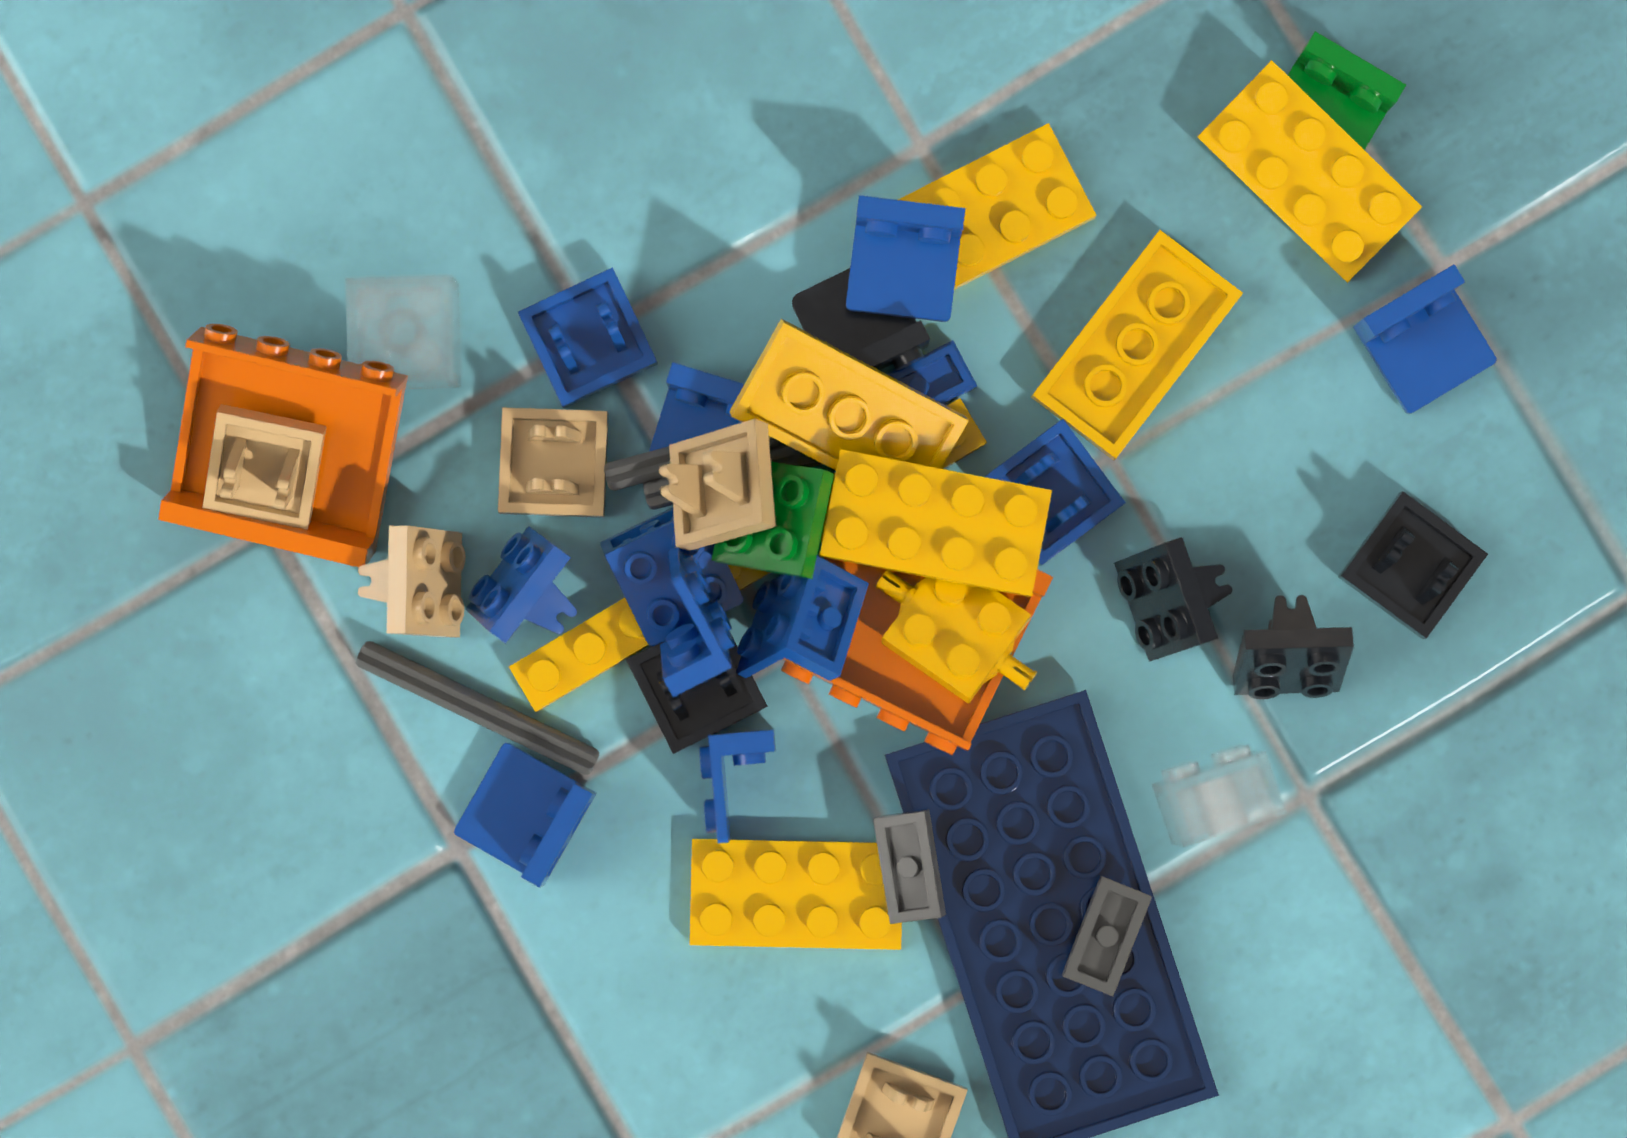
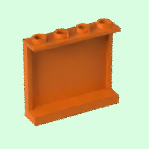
M207 324L205 327L201 326L186 340L185 347L193 349L171 490L161 500L158 520L354 567L368 564L376 553L408 375L394 372V367L384 362L364 361L362 364L341 360L342 355L329 349L314 348L307 352L290 348V343L287 340L278 337L260 336L258 339L240 336L237 335V329L228 325ZM221 404L327 426L312 517L308 530L203 509L216 415Z
M824 557L828 562L869 583L841 675L828 681L786 658L782 659L785 662L780 671L808 685L812 677L815 676L832 685L828 693L829 695L855 708L858 707L862 699L880 708L877 719L904 732L910 723L928 732L924 742L952 756L957 747L969 751L972 744L971 741L1003 675L998 672L996 676L986 681L970 703H966L881 643L882 637L898 617L901 605L889 595L876 588V584L881 576L883 577L887 569ZM1037 569L1031 597L998 592L1030 613L1032 618L1053 577ZM891 570L892 573L913 587L926 578L924 576ZM1029 622L1024 627L1019 636L1016 638L1011 654L1012 656L1014 655Z

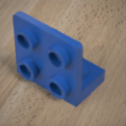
M859 195L846 308L857 312L948 322L951 318L960 238L963 231L966 208Z
M1455 264L1366 316L1353 326L1407 414H1412L1492 366L1497 361L1495 354L1455 289L1465 283Z
M672 362L666 381L668 386L667 395L649 452L742 423L731 417L729 411L744 384Z
M673 507L600 542L610 568L649 646H655L665 641L666 636L671 631L682 625L693 623L696 626L671 580L668 550L676 546ZM715 544L691 551L680 548L685 559L694 555L708 583L704 586L710 597V604L719 601L724 611L742 604L743 596L728 565L712 561Z
M676 546L668 550L671 580L696 627L693 623L682 625L671 631L665 638L666 642L660 644L663 680L673 697L730 669L729 649L735 646L729 632L732 626L719 601L712 604L709 603L710 597L704 586L708 583L694 555L685 559L680 548Z
M819 556L816 558L812 579L782 574L771 581H765L758 589L753 600L752 607L756 610L752 625L744 633L738 645L737 652L741 659L736 674L748 678L786 658L828 681L839 677L869 583Z
M774 729L708 735L709 746L699 747L702 779L712 778L714 799H706L704 801L706 832H717L718 844L729 843L731 840L724 756L733 755V766L766 763L765 752L776 751Z
M504 743L456 825L454 834L523 873L521 878L540 888L546 884L597 793L514 745Z

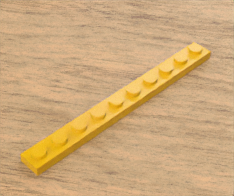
M961 398L947 406L965 415L969 421L941 469L948 468L987 444ZM836 472L833 473V474H834V477H833V482H832L831 492H830V496H829V501H828V506H827V511H826V515H825V520H824V525H823V530H822V535H821L820 543H822V541H823L824 530H825V525H826V520H827V515H828V510H829V505H830V500H831V494H832V489H833V484H834V479H835V474H836ZM728 565L740 591L772 573ZM623 598L510 665L509 669L534 711L538 712L649 645L626 598Z

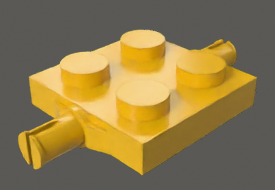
M888 569L876 584L877 589H880L901 604L898 617L882 637L881 643L969 704L981 686L996 676L998 672L1017 684L1024 691L1036 676L1037 671L1032 670L1011 655L1014 642L1030 621L1031 614L998 591L929 577L921 580L913 587Z

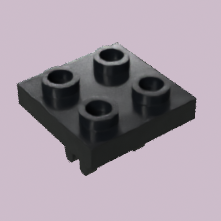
M1402 491L1396 496L1338 578L1421 639H1427L1488 553Z
M1182 537L1114 563L1118 573L1117 583L1119 590L1128 601L1136 624L1135 635L1137 641L1145 650L1149 662L1218 639L1208 608L1232 593L1230 585L1218 586L1215 581L1216 577L1225 573L1223 565L1193 567Z
M1278 595L1275 598L1273 617L1269 621L1268 629L1244 630L1233 672L1234 695H1249L1254 699H1270L1279 694L1302 693L1305 697L1320 698L1328 696L1332 692H1339L1354 648L1352 627L1317 628L1305 595L1297 596L1295 609H1289L1286 605L1285 597Z
M733 636L732 639L735 646L729 649L731 668L674 697L663 680L660 644L666 642V640L626 659L673 754L707 738L708 735H713L768 707L753 676L744 678L736 674L741 656L738 655V646Z

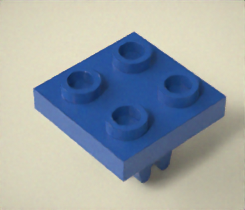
M613 267L518 311L563 408L658 365Z
M1064 419L1060 420L984 476L986 478L1052 490L1038 562L1039 566H1042L1126 503Z
M528 526L523 534L516 533L509 539L500 555L503 560L491 576L484 575L474 585L468 597L471 602L465 608L482 626L505 644L524 619L556 634H561L564 631V626L557 621V614L563 612L569 617H574L577 614V609L553 583L571 557Z

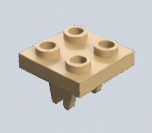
M221 404L216 415L203 509L308 530L312 517L327 426Z
M502 407L498 513L605 518L606 477L604 465L607 464L608 411Z
M752 419L669 445L670 464L660 466L659 473L669 480L670 485L661 487L660 492L663 497L673 503L676 547L691 551L775 527L768 423Z
M389 526L388 559L361 565L358 568V573L361 576H369L371 578V584L360 587L358 595L387 603V634L460 637V624L464 617V603L461 598V571L465 565V550L462 545V533L415 526Z
M867 1052L837 1138H951L968 1089L967 1087Z

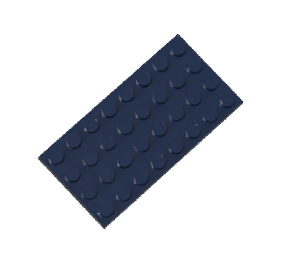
M1083 690L979 724L971 741L972 744L969 751L957 747L952 756L923 742L884 755L903 813L930 810L946 915L937 919L1008 1138H1091L1219 1096L1087 691ZM1100 876L1152 896L1114 996L1062 976Z

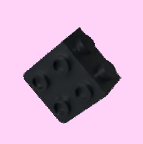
M850 268L797 293L792 299V308L804 331L878 370L893 364L897 371L925 357L922 350L929 346L930 337L921 320L916 322L914 318L850 311L846 308Z

